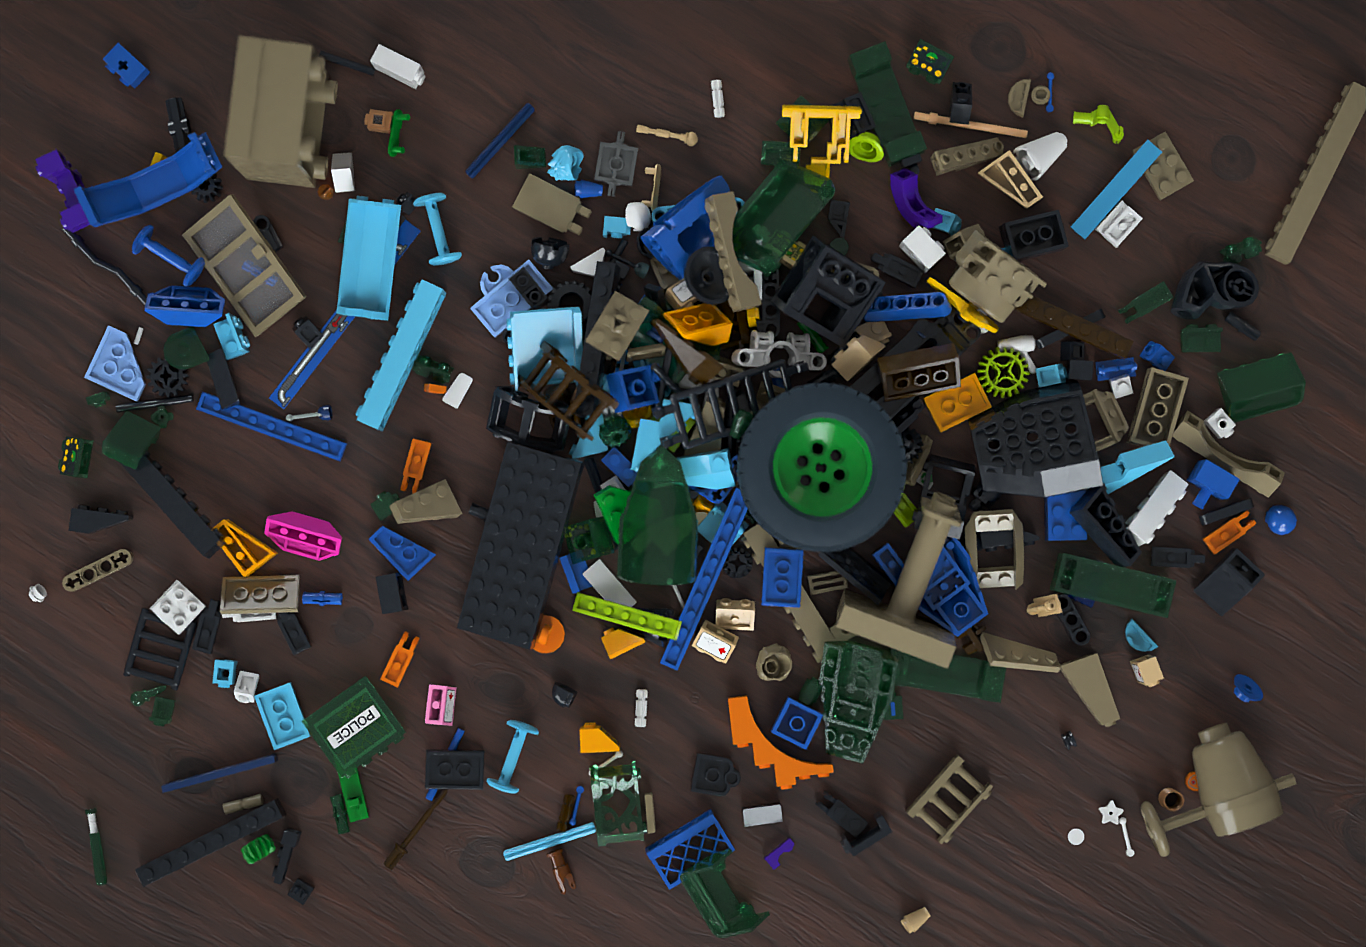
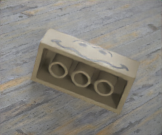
M1153 367L1147 369L1127 443L1145 447L1166 440L1170 446L1189 378Z

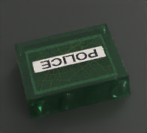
M366 676L302 720L304 726L341 778L346 776L347 779L357 773L355 769L358 766L362 765L365 767L373 761L372 756L377 753L380 756L389 750L387 746L390 743L394 742L396 745L405 738L403 734L406 733Z

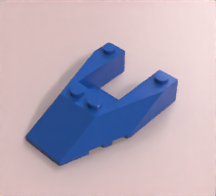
M947 537L919 610L958 637L988 615V611L975 571L970 563V555L958 539ZM886 543L871 555L896 587L904 564L889 543Z

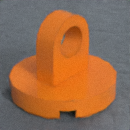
M543 615L534 650L540 653H550L562 645L565 631L562 623L557 618Z

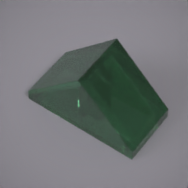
M515 145L514 161L516 169L546 167L545 148Z

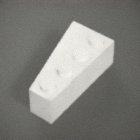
M1171 470L1163 474L1148 493L1150 498L1146 497L1137 508L1140 511H1136L1125 522L1128 525L1126 527L1127 531L1132 533L1138 546L1145 543L1149 544L1152 541L1156 528L1160 529L1166 521L1164 517L1173 512L1176 508L1175 502L1181 500L1187 492L1185 489L1189 484Z

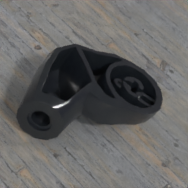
M1228 261L1219 263L1197 262L1183 273L1170 311L1179 318L1195 320L1209 306L1216 309L1246 307L1252 304L1258 296V280L1255 274L1248 268Z

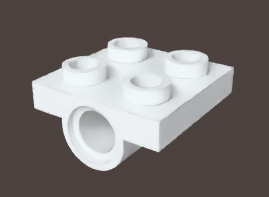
M176 580L150 609L166 625L180 635L206 606L183 584Z

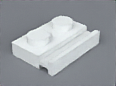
M1121 201L1096 228V231L1100 232L1105 239L1117 248L1143 218L1127 206L1124 201Z

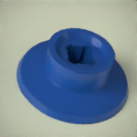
M1242 674L1234 677V684L1236 686L1234 693L1240 700L1249 702L1250 700L1260 701L1263 699V692L1254 680Z

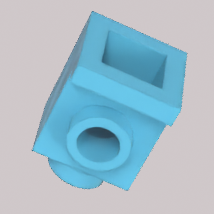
M604 217V238H607L608 234H611L612 238H622V235H630L631 227L627 225L626 218Z
M215 660L213 683H217L218 687L230 688V685L235 684L238 661ZM224 670L229 671L228 677L223 675Z

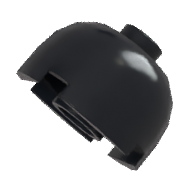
M543 237L532 239L531 254L533 259L542 265V268L553 269L554 266L561 265L567 259L570 244H567L566 241L550 237L542 241Z

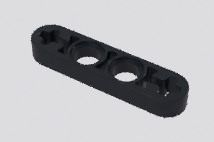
M1101 308L1083 317V319L1095 323L1105 318V315ZM1056 330L1035 342L1038 349H1041L1068 336V334Z

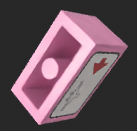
M429 684L425 723L452 726L457 687Z

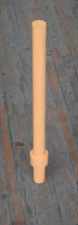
M915 112L913 118L915 120L927 121L928 124L933 125L939 123L1027 138L1028 133L1027 130L969 121V125L950 123V117L938 116V113L932 112L930 114Z

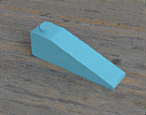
M729 448L653 462L657 481L716 490L736 486Z

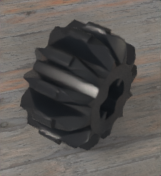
M215 173L192 190L191 194L197 195L196 199L198 201L203 199L204 203H208L210 198L212 202H215L214 196L221 197L218 190H223L224 188L219 185L222 179L217 178ZM206 183L209 184L207 191L204 189Z

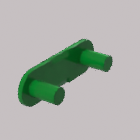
M399 109L394 111L388 144V154L391 157H395L397 153L405 152L404 147H399V135L402 121H409L410 115L403 114Z

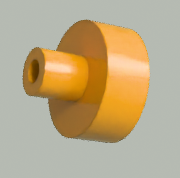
M700 494L694 500L696 512L709 513L714 507V503Z

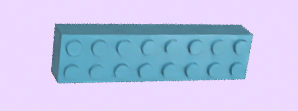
M421 280L420 283L417 282L413 290L415 295L412 301L409 300L405 307V311H407L405 317H401L397 324L399 330L396 336L392 335L388 345L391 347L388 353L385 352L381 358L380 363H382L380 370H376L372 378L374 381L373 386L367 389L364 395L366 401L363 406H359L356 412L358 421L382 432L447 294L442 288L424 280Z

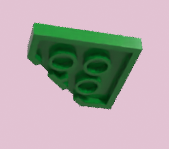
M611 485L593 494L611 535L617 544L622 543L666 517L660 500L651 496L641 495L640 493L623 490Z

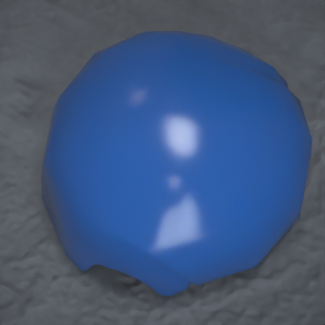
M1281 504L1274 505L1267 511L1265 516V522L1268 524V527L1276 534H1289L1296 527V515L1287 506Z

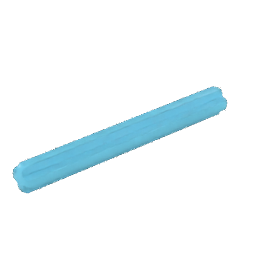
M591 822L566 830L565 832L507 849L503 852L506 861L595 833V825Z

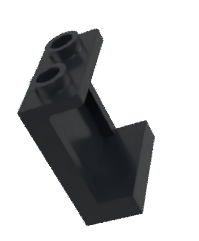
M880 811L873 814L879 825L854 841L848 842L844 834L840 835L842 838L840 844L846 854L851 853L854 857L892 833L891 828Z

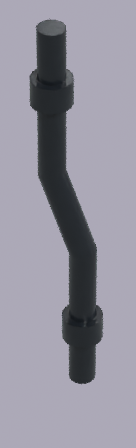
M64 227L62 228L64 233L71 239V243L76 248H79L94 265L116 274L130 289L129 292L134 297H137L144 306L146 305L147 297L143 293V289L138 284L135 285L121 268L98 258L84 243L85 240L80 235L68 229L65 230Z

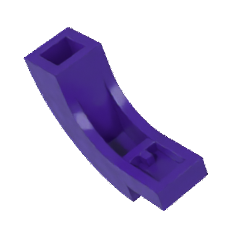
M906 168L890 174L891 190L896 206L903 218L916 229L918 226H924L929 229L943 223V216L928 208L922 201L918 191L917 174Z

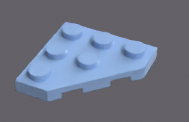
M108 325L84 378L138 402L146 383L127 333Z

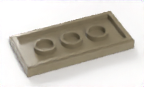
M300 575L223 577L220 613L298 612Z

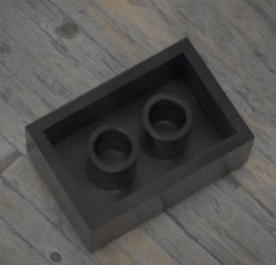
M1059 209L1006 222L999 226L1005 251L1018 261L1062 251L1069 247Z

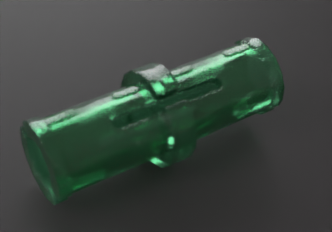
M342 794L331 796L330 799L334 813L332 816L335 818L338 835L350 832L346 816L348 813L345 811Z

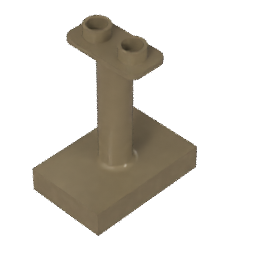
M934 492L932 499L922 498L921 506L924 516L889 605L882 602L877 605L869 597L844 589L837 607L836 627L948 668L956 648L954 634L940 624L919 617L916 614L951 526L960 527L962 523L960 513L957 510L958 507L954 505L956 502L954 498L939 492Z

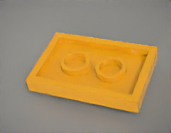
M975 373L961 379V387L938 391L923 398L940 433L992 407Z

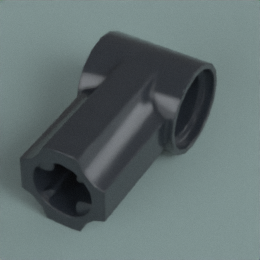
M264 215L256 216L253 220L254 224L275 252L279 251L284 246L273 227L272 221ZM262 220H266V228L259 229V223Z

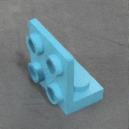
M228 313L225 314L227 319L213 325L226 359L230 360L249 353L248 347H250V342L247 336H244L241 329H244L241 319Z

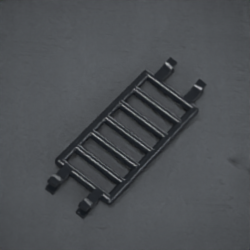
M780 359L672 394L670 396L671 404L651 409L653 417H656V419L674 413L678 427V434L659 438L661 446L668 448L682 442L684 449H690L747 430L751 421L743 423L733 383L744 380L754 418L760 410L751 377L762 374L768 401L770 402L775 398V393L769 371L780 368L784 388L787 391L792 389L789 375L808 371V363L799 361L787 366L786 361ZM726 386L736 426L726 429L715 388ZM706 391L708 392L718 430L708 435L697 399V394ZM687 397L690 399L700 436L690 441L678 400Z

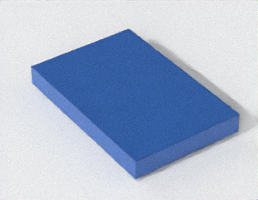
M765 547L761 605L800 608L804 550Z

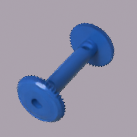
M145 226L138 233L132 244V253L136 255L144 247H147L149 251L179 270L184 271L186 276L183 285L186 287L191 286L200 276L205 266L204 258H198L191 265L179 255L160 243L153 241L151 236L154 226Z

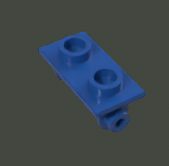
M1133 357L1126 358L1125 360L1116 359L1095 362L1098 381L1109 380L1128 374L1129 377L1136 376L1137 364L1134 362Z

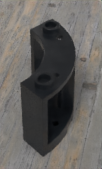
M495 386L486 429L492 432L494 437L503 438L531 448L543 449L550 453L564 451L569 430L567 423L556 416L552 438L531 436L535 411L555 414L540 401L529 399L528 394L519 390L515 391V388L512 386ZM558 400L554 404L564 413L570 406L565 401ZM510 403L524 408L519 432L505 425Z
M931 454L929 461L926 460L923 471L926 474L918 509H914L912 521H915L914 528L919 529L924 516L921 506L922 498L932 499L934 494L933 491L928 490L932 470L935 466L965 474L960 497L950 496L956 500L954 505L958 507L957 510L960 513L962 523L960 527L952 525L947 537L960 539L967 508L965 507L967 502L965 496L969 497L976 465Z

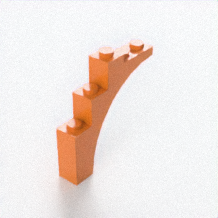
M747 695L728 697L733 745H737V748L748 747V743H752L755 766L763 769L770 768V764H774L777 787L781 786V789H791L792 785H796L795 777L803 780L810 779V775L818 774V777L830 776L829 773H834L832 763L802 761L776 748L756 725L750 712Z

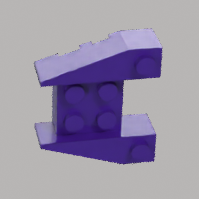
M57 149L35 159L38 164L35 166L38 174L55 183L61 194L64 193L66 198L64 203L67 209L60 212L62 216L60 222L64 229L74 233L89 226L90 223L73 190L79 186L85 188L81 180L83 178L77 170L73 171L70 168L72 164L69 160L66 161L63 153Z

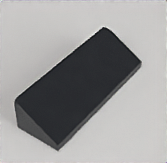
M223 348L206 355L205 358L222 410L241 404Z

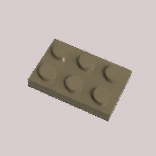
M1166 131L1149 140L1162 153L1144 172L1159 201L1194 181ZM1142 145L1131 151L1133 156Z

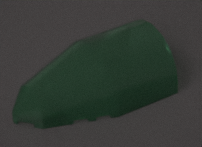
M661 446L651 456L646 457L641 462L633 483V489L626 501L627 504L624 512L621 514L617 577L624 581L648 585L690 584L696 581L698 519L681 462L666 448Z

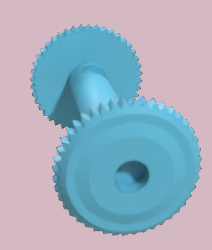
M443 193L428 194L417 198L413 203L417 207L426 206L439 255L429 260V264L433 266L454 262L462 256L461 252L450 253L437 207V202L446 199V195Z
M509 720L507 725L516 728V732L499 780L487 778V783L498 790L515 794L519 792V789L510 785V780L527 732L538 735L539 731L527 723Z

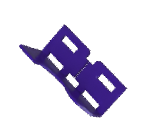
M789 837L764 857V860L768 862L773 870L780 865L778 862L779 856L783 852H790L793 849L794 842Z

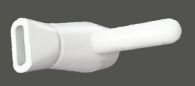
M1021 335L997 341L998 348L1002 352L1004 347L1007 348V352L1011 348L1014 349V352L1019 351L1021 358H1026L1024 363L1029 365L1027 367L1031 374L1036 373V367L1028 352L1034 351L1036 346L1032 335Z

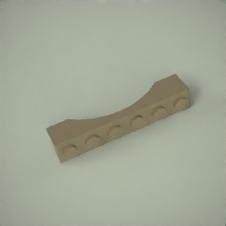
M734 192L712 195L705 199V210L709 215L710 229L715 239L714 246L719 255V266L723 271L724 285L729 294V305L732 307L733 312L755 308L762 305L757 285L743 272L733 248L732 228L738 211Z
M1188 410L1176 423L1172 437L1190 447L1194 452L1201 454L1210 462L1236 476L1241 482L1248 484L1260 494L1269 498L1282 483L1285 472L1269 462L1247 460L1227 451L1211 436L1204 421Z

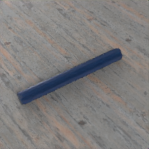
M526 103L465 170L470 178H474L535 111L531 104Z

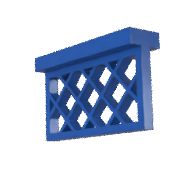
M710 809L645 848V851L670 890L735 851V848ZM715 824L718 828L717 835H707V828ZM695 835L701 836L700 846L689 844L691 837ZM705 838L715 840L713 849L703 847ZM718 841L726 842L729 847L723 852L716 850ZM676 846L685 847L683 856L673 854ZM688 847L698 850L696 859L686 857ZM701 851L712 853L708 861L699 860ZM661 855L668 856L667 866L659 865L656 858ZM672 858L682 860L680 869L669 867ZM685 860L695 863L693 870H683ZM668 870L678 872L677 879L671 883L667 879Z

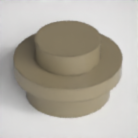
M1036 86L1032 90L1031 98L1034 103L1043 105L1049 101L1050 91L1046 86Z

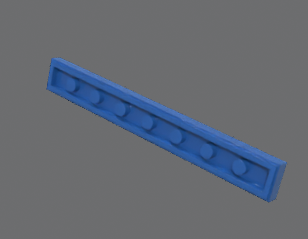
M203 391L196 410L340 462L347 443L242 405H235L222 410L218 397Z

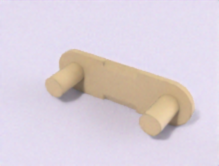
M656 164L655 168H645V174H654V187L651 201L642 200L641 203L651 207L652 211L657 208L661 177L660 164Z

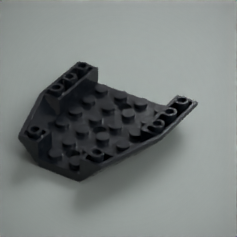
M1078 380L1021 391L968 420L983 491L1046 498L1103 486L1099 458L1083 392ZM1068 426H1074L1077 430L1075 433L1069 434L1065 429ZM1029 434H1036L1038 439L1031 442L1027 439V436ZM996 441L1000 446L997 449H991L989 444Z

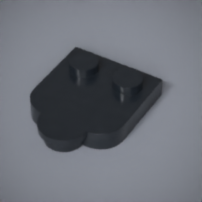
M702 753L696 754L690 788L691 792L725 796L730 791V788L736 787L740 783L741 775L734 769L730 759Z

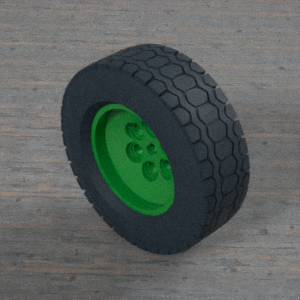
M833 383L801 385L773 398L757 413L745 431L737 459L739 489L752 517L766 532L779 541L795 548L809 551L829 552L846 549L861 543L875 534L890 519L897 508L904 491L907 476L904 444L890 416L879 404L865 394L847 386ZM815 443H819L822 446L823 451L821 454H815L812 451V446ZM833 450L840 452L841 458L839 461L831 459L830 454ZM799 456L807 458L806 466L801 467L797 464ZM817 463L825 465L826 470L824 473L816 471ZM837 469L842 470L844 473V478L840 481L834 478V472ZM808 475L811 482L808 486L801 484V476ZM821 482H826L829 485V490L826 493L819 491L818 486Z

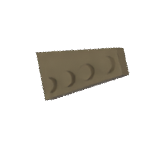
M984 632L980 635V640L990 666L1056 673L1061 669L1057 656L1053 652Z

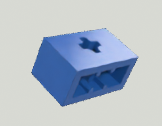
M119 43L103 58L107 63L105 67L112 74L117 72L121 76L119 80L127 87L131 85L133 88H136L150 73L146 67ZM124 64L127 65V70L122 67Z

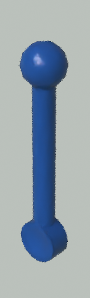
M1049 72L1047 78L1049 79L1050 99L1046 106V111L1052 112L1054 109L1052 105V79L1054 78V73Z
M578 786L576 789L578 793L572 818L569 820V824L572 826L576 824L575 818L581 793L584 792L583 786Z

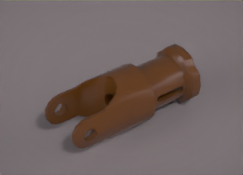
M559 848L546 855L551 860L554 877L560 892L564 895L566 894L564 878H567L572 889H576V884L569 865L564 860L563 849Z

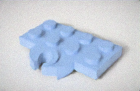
M529 259L515 271L502 264L491 266L492 271L499 274V279L496 282L489 281L487 273L484 272L482 275L480 286L484 297L470 309L494 338L507 328L506 319L510 318V312L531 309L530 305L508 279L524 267L546 295L553 290L552 286Z

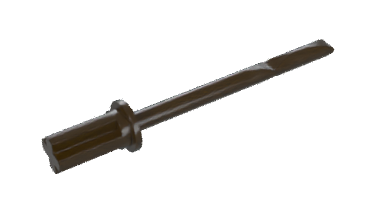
M444 789L438 795L432 806L425 812L401 845L395 844L396 847L383 863L387 868L393 870L403 855L408 853L405 848L430 817L434 808L446 796L448 789Z

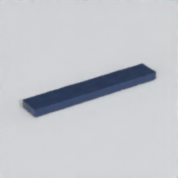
M272 754L163 784L161 787L163 793L275 763L279 760L277 754Z

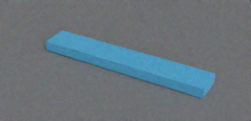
M1147 140L1070 228L1085 240L1162 151Z

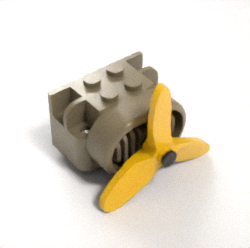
M977 230L973 232L957 253L956 262L960 267L949 280L951 287L969 300V302L963 300L933 278L927 280L928 284L937 292H942L946 295L948 301L960 312L958 318L965 324L968 323L967 321H970L976 326L985 328L993 333H996L999 327L989 317L980 312L978 308L998 322H1004L1015 307L1021 306L1028 298L1032 299L1034 297L1031 293L1038 284H1041L1043 287L1047 285L1033 271Z

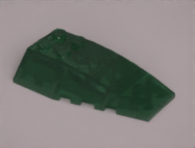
M829 641L824 643L819 682L822 688L821 702H823L824 708L823 720H825L824 733L827 754L861 764L865 762L895 692L899 660L887 650L854 641Z

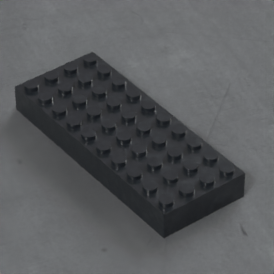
M507 442L458 621V629L529 650L535 647L585 462Z

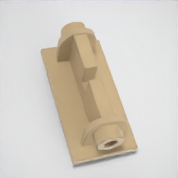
M1057 594L1033 598L1034 603L1029 604L1027 607V612L1030 615L1038 614V617L1063 612Z

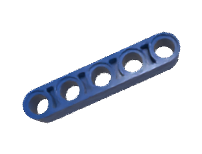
M942 292L876 297L864 315L863 320L866 322L945 317L950 314L952 306L946 295Z

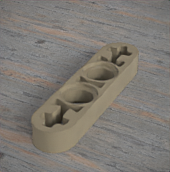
M128 549L118 550L65 576L62 585L67 591H77L129 566L134 559L133 553ZM121 553L128 554V558H126V563L125 561H119L116 565L114 559L117 560L121 558ZM106 560L112 565L111 570L108 572L102 569V563ZM87 569L94 571V577L91 580L85 578L84 574ZM70 578L72 580L81 578L82 581L76 582L74 584L75 587L68 586Z

